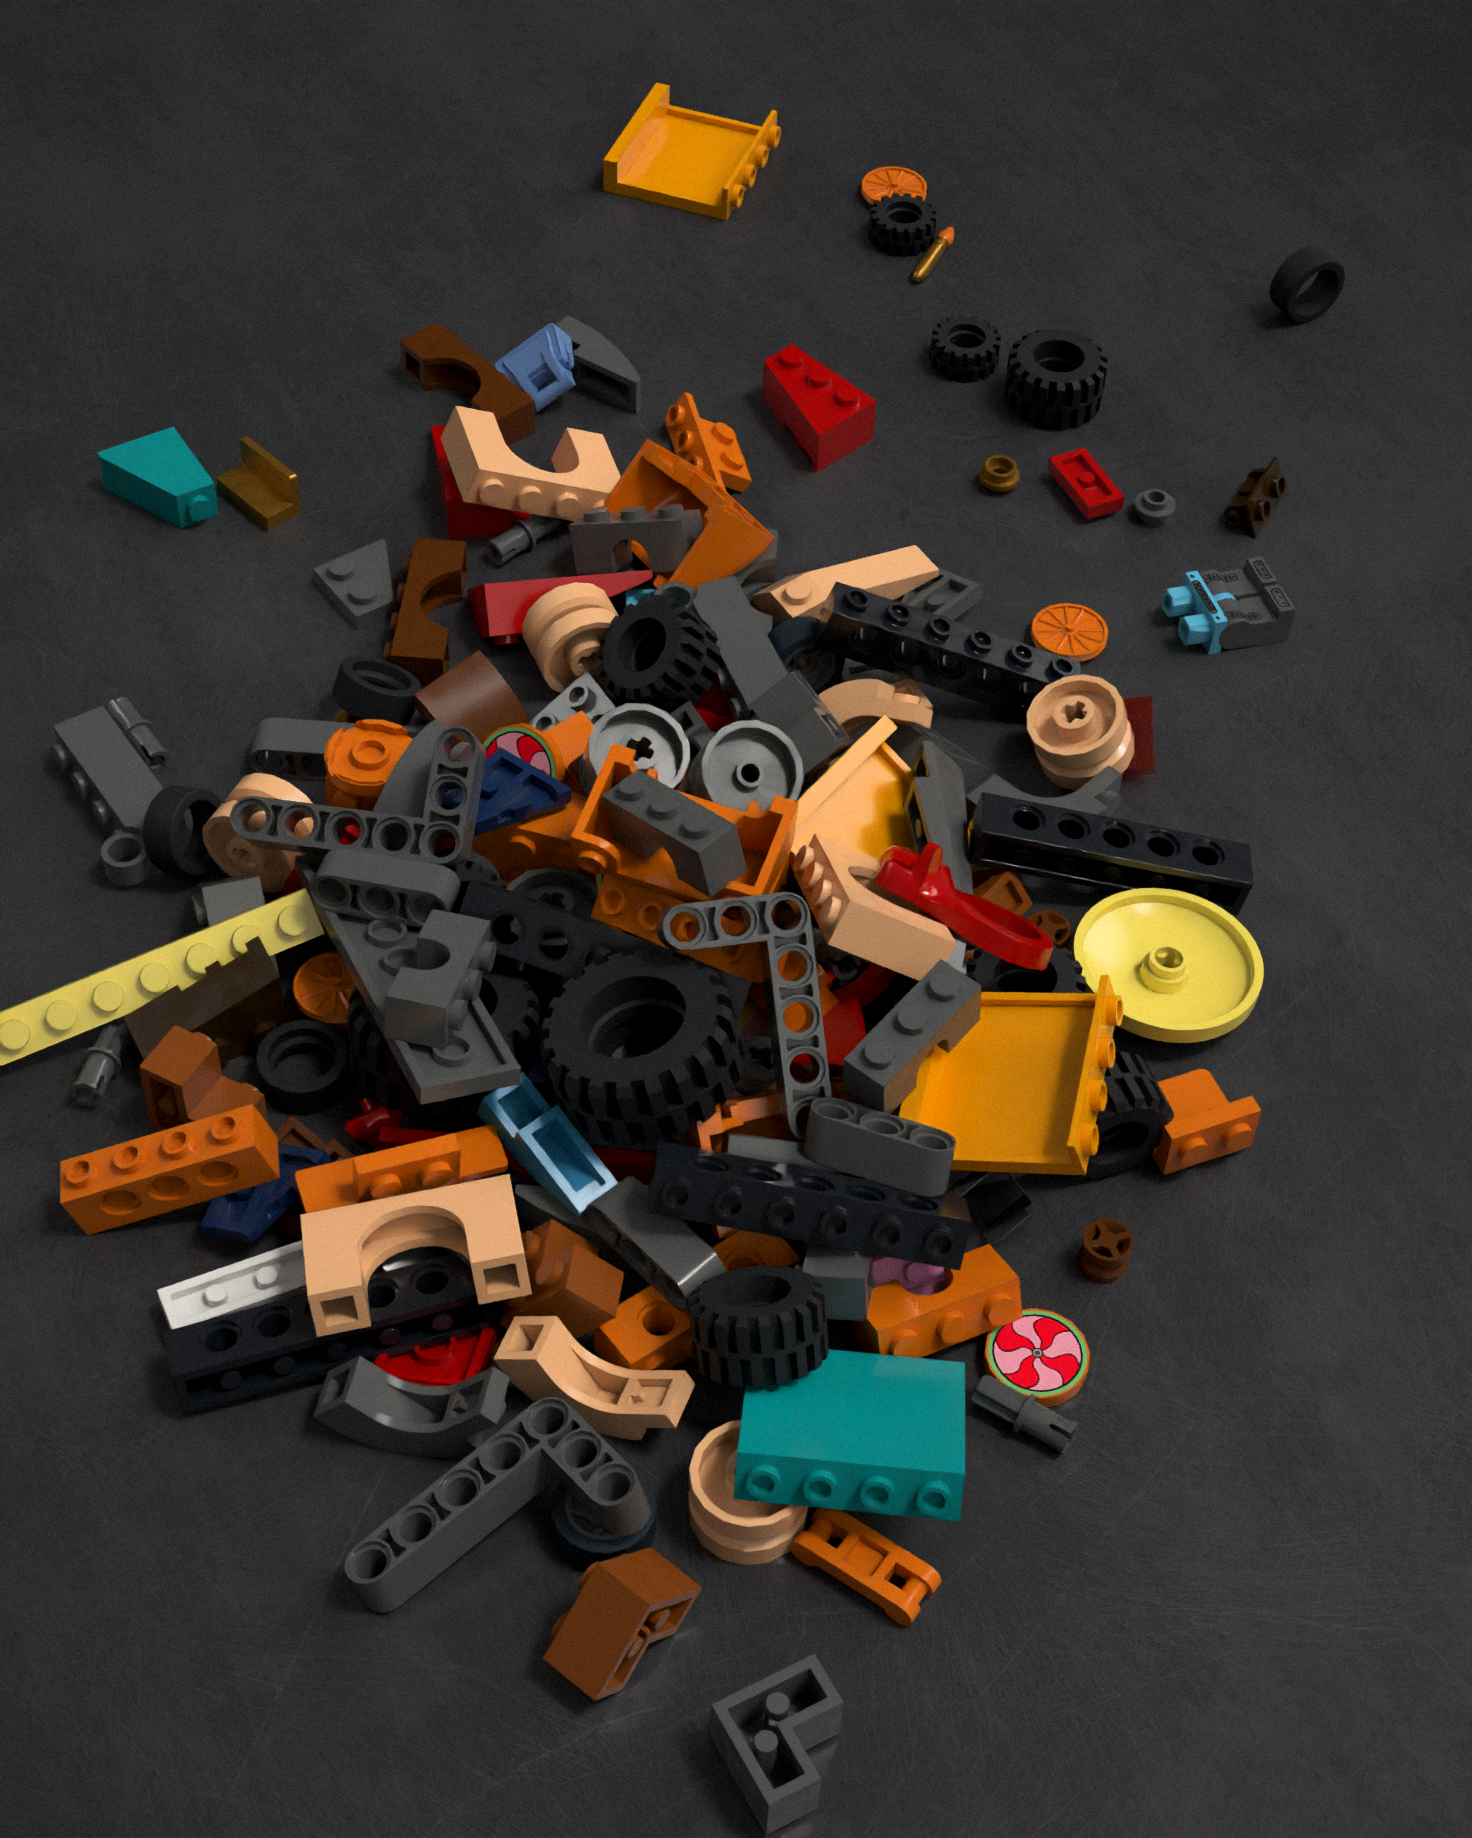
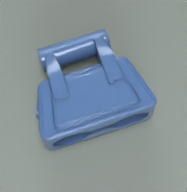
M553 323L546 325L495 363L497 371L504 373L509 381L533 398L537 412L576 385L571 369L574 367L571 337Z

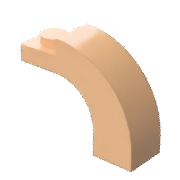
M857 679L835 685L818 695L849 737L861 727L876 723L884 715L895 724L928 729L931 726L933 711L919 704L920 697L904 693H894L895 687L881 680ZM839 756L812 777L804 778L803 782L814 783L838 760Z
M514 1316L493 1358L503 1373L510 1377V1381L533 1401L536 1402L546 1397L561 1398L596 1432L628 1440L642 1441L647 1428H676L695 1386L694 1381L686 1370H633L613 1365L598 1358L575 1340L558 1316Z

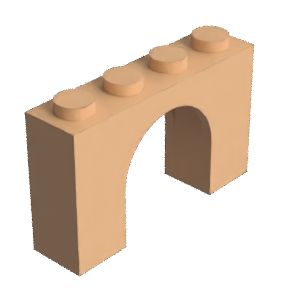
M455 405L440 437L462 499L468 503L575 522L584 517V511L603 507L604 501L621 478L603 434L567 427L551 458L556 473L538 469L516 456L506 445L492 412Z
M814 833L809 845H803L798 851L794 860L793 871L828 945L918 981L940 959L946 963L948 962L957 943L947 926L914 913L917 906L879 886L874 881L881 868L879 859Z
M510 1174L300 1215L307 1297L317 1337L370 1327L371 1319L367 1293L370 1276L388 1258L413 1248L437 1246L449 1248L463 1254L471 1264L479 1305L532 1294Z

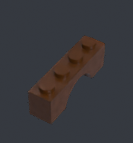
M439 322L400 340L402 372L424 391L450 389L473 397L471 400L472 409L492 412L507 446L535 433L536 405L533 398L528 393L520 390L509 381L504 373L497 371L479 353H475L456 334L448 331Z
M416 538L412 555L406 554L404 558L403 576L406 584L399 583L397 608L400 609V612L392 613L390 633L393 643L386 642L384 660L396 664L414 675L419 680L422 689L449 671L451 661L449 629L432 622L428 617L443 606L463 601L468 576L466 541Z

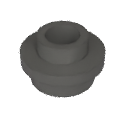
M1150 489L1136 496L1134 508L1138 519L1142 523L1149 526H1161L1166 524L1169 518L1173 516L1176 502L1165 491Z

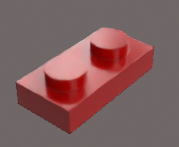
M1085 447L1049 457L1047 470L1086 519L1123 508L1124 495Z

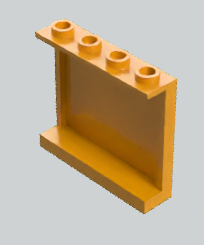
M656 82L603 159L604 191L727 221L734 208L741 206L744 192L747 187L751 188L753 186L759 168L765 167L770 150L776 148L779 144L781 127L777 126V110L770 112L762 127L669 105L670 85Z
M886 715L882 716L796 800L799 802L795 838L789 853V865L792 869L798 851L803 845H809L814 833L877 859H880L889 846L897 845L914 850L903 807L914 778L911 768L885 742L898 728ZM971 864V872H975L980 865ZM919 907L916 908L914 913L932 920L930 914Z
M1101 975L1097 993L981 992L980 1020L949 1053L937 1045L929 1051L918 1070L916 1088L902 1101L898 1117L934 1127L952 1135L956 1140L951 1170L1086 1175L1089 1155H1096L1098 1150L1097 1114L1098 1111L1105 1110L1107 1103V1086L1104 1081L1106 1068H1112L1115 1062V1043L1112 1038L1114 1026H1120L1123 1020L1122 997L1115 995L1109 975Z

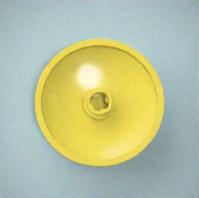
M1132 889L1119 892L1101 900L1080 921L1071 949V961H1079L1083 968L1080 975L1085 976L1086 980L1084 993H1097L1101 975H1109L1115 995H1120L1123 1001V1020L1118 1027L1141 1037L1163 1042H1200L1217 1038L1232 1031L1243 1023L1254 1009L1264 978V966L1260 950L1248 930L1234 916L1206 899L1172 889Z

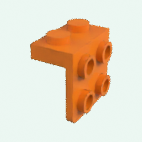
M1197 1069L1157 1082L1174 1112L1172 1121L1163 1128L1160 1144L1151 1154L1163 1175L1252 1146L1262 1111L1253 1096L1229 1103L1211 1073L1205 1069Z

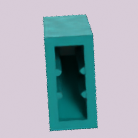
M174 427L97 452L102 484L105 489L160 518L183 528L219 515L215 483Z

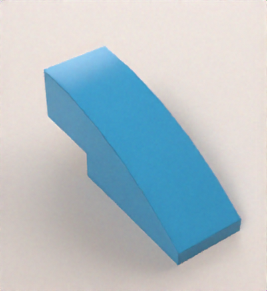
M524 1072L520 1073V1084L496 1089L482 1099L476 1112L486 1125L492 1124L496 1128L501 1144L544 1189L576 1216L584 1213L589 1203L618 1183L557 1104L551 1108Z

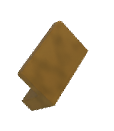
M246 436L240 439L242 464L217 477V488L221 494L267 531H270L301 513L297 475L250 437Z

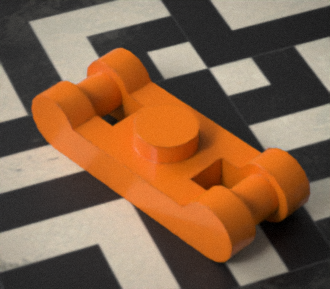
M817 1508L811 1517L813 1524L808 1531H800L791 1542L790 1550L793 1555L808 1566H818L881 1606L886 1614L895 1622L904 1626H910L921 1611L920 1601L924 1596H932L942 1582L939 1573L923 1560L843 1510ZM830 1537H838L843 1540L837 1549L827 1543ZM894 1573L905 1579L906 1584L902 1589L889 1582Z

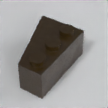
M259 936L245 943L248 949L247 952L224 966L217 960L204 968L208 975L183 991L176 985L123 1017L129 1046L138 1066L141 1065L174 1025L192 1033L200 1032L208 1036L217 1044L220 1065H224L232 1059L257 1051L260 1042L270 1031L287 1023L280 976Z

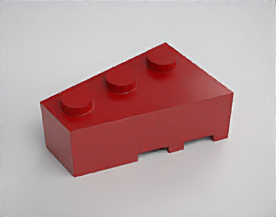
M793 344L764 360L762 399L783 428L788 427L795 436L797 447L800 450L804 449L812 459L811 466L816 473L873 439L877 402L875 399Z

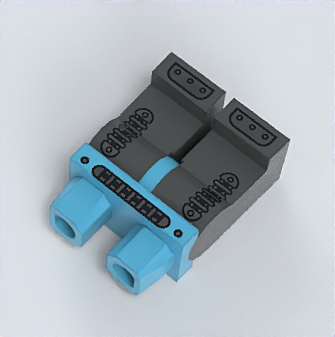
M1262 556L1247 558L1244 568L1224 572L1207 570L1200 574L1198 571L1186 572L1183 585L1166 589L1162 601V608L1167 617L1185 615V617H1180L1178 625L1179 637L1183 644L1186 646L1202 643L1208 655L1220 653L1221 647L1235 649L1287 641L1296 611L1282 586L1277 584L1278 580Z

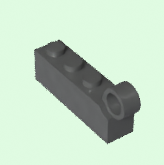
M735 575L697 585L696 592L691 586L681 582H670L657 588L654 595H663L667 599L671 597L708 623L711 626L710 629L716 633L718 641L715 644L720 647V657L715 659V662L719 664L718 672L712 675L715 688L719 694L724 693L726 695L733 723L740 720H751L755 712L749 704L784 678L788 672Z
M102 705L53 725L57 744L52 746L51 749L59 768L62 771H70L72 782L78 795L82 799L88 797L92 802V810L100 826L103 828L109 826L112 830V837L108 838L101 847V857L107 879L116 885L131 886L145 880L151 872L153 864L145 851L143 840L144 817L150 802L164 788ZM184 815L179 827L181 851L187 850L189 846ZM130 856L131 858H135L128 862L117 861L123 857Z

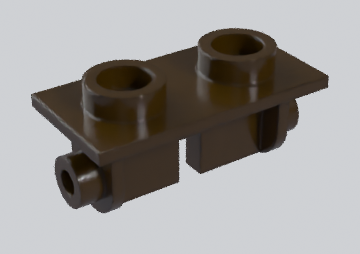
M1273 457L1266 469L1258 468L1250 471L1246 481L1238 491L1239 496H1235L1224 512L1225 521L1230 527L1249 526L1252 538H1257L1265 523L1269 521L1277 504L1286 494L1287 480L1285 475L1281 473L1277 457Z

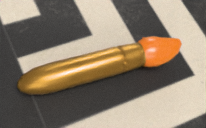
M953 227L942 230L936 236V240L931 244L913 270V281L920 282L924 280L945 249L953 243L955 233Z

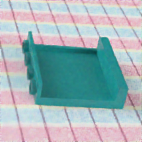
M828 1349V1357L822 1361V1365L816 1370L808 1372V1375L778 1385L764 1387L745 1386L733 1499L960 1522L965 1480V1362Z

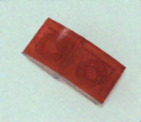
M1153 696L1122 699L1127 712V719L1134 735V754L1128 768L1122 773V777L1156 774L1154 743L1156 733Z

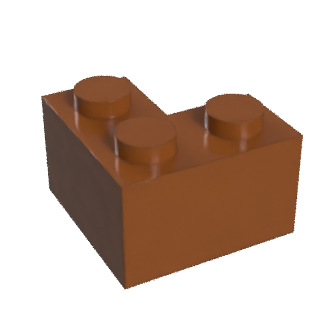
M174 1025L139 1066L151 1127L155 1130L163 1131L250 1104L256 1107L269 1125L264 1094L249 1083H238L223 1076L217 1044L203 1033H192Z
M553 1219L521 1235L532 1294L503 1300L505 1304L500 1321L501 1326L508 1329L514 1316H558L571 1335L577 1339L616 1318L624 1272L599 1258L600 1248Z
M652 1547L629 1554L624 1553L619 1557L602 1562L597 1561L588 1567L581 1576L577 1585L580 1594L572 1608L565 1611L552 1627L550 1636L553 1638V1641L543 1659L594 1701L622 1691L649 1643L676 1634L702 1587Z

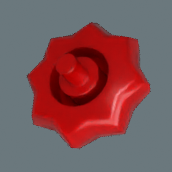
M368 1096L360 1100L364 1112L344 1122V1131L351 1138L369 1143L377 1152L379 1151L378 1139L381 1127L397 1128L403 1114L397 1108L390 1110L386 1106L381 1105L374 1107Z

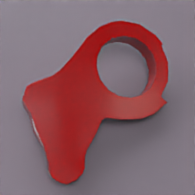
M929 842L921 854L897 845L889 846L879 859L881 868L874 879L879 886L924 910L966 940L992 955L1027 969L1046 970L1054 949V941L1033 922L989 900L955 889L949 867L941 864L943 849L939 845Z
M872 962L856 980L842 988L831 991L839 1002L822 1017L829 1077L843 1072V1059L867 1035L861 1009L874 1001L890 985L898 972ZM825 971L833 981L835 976L830 971ZM832 981L827 985V988H828L829 990H830ZM803 1053L794 1057L790 1063V1074L795 1079L810 1076L812 1063L809 1057Z

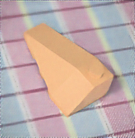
M916 545L787 576L753 594L752 601L762 613L773 616L772 624L776 627L781 622L794 617L812 616L817 618L836 581L895 600L939 576V569Z

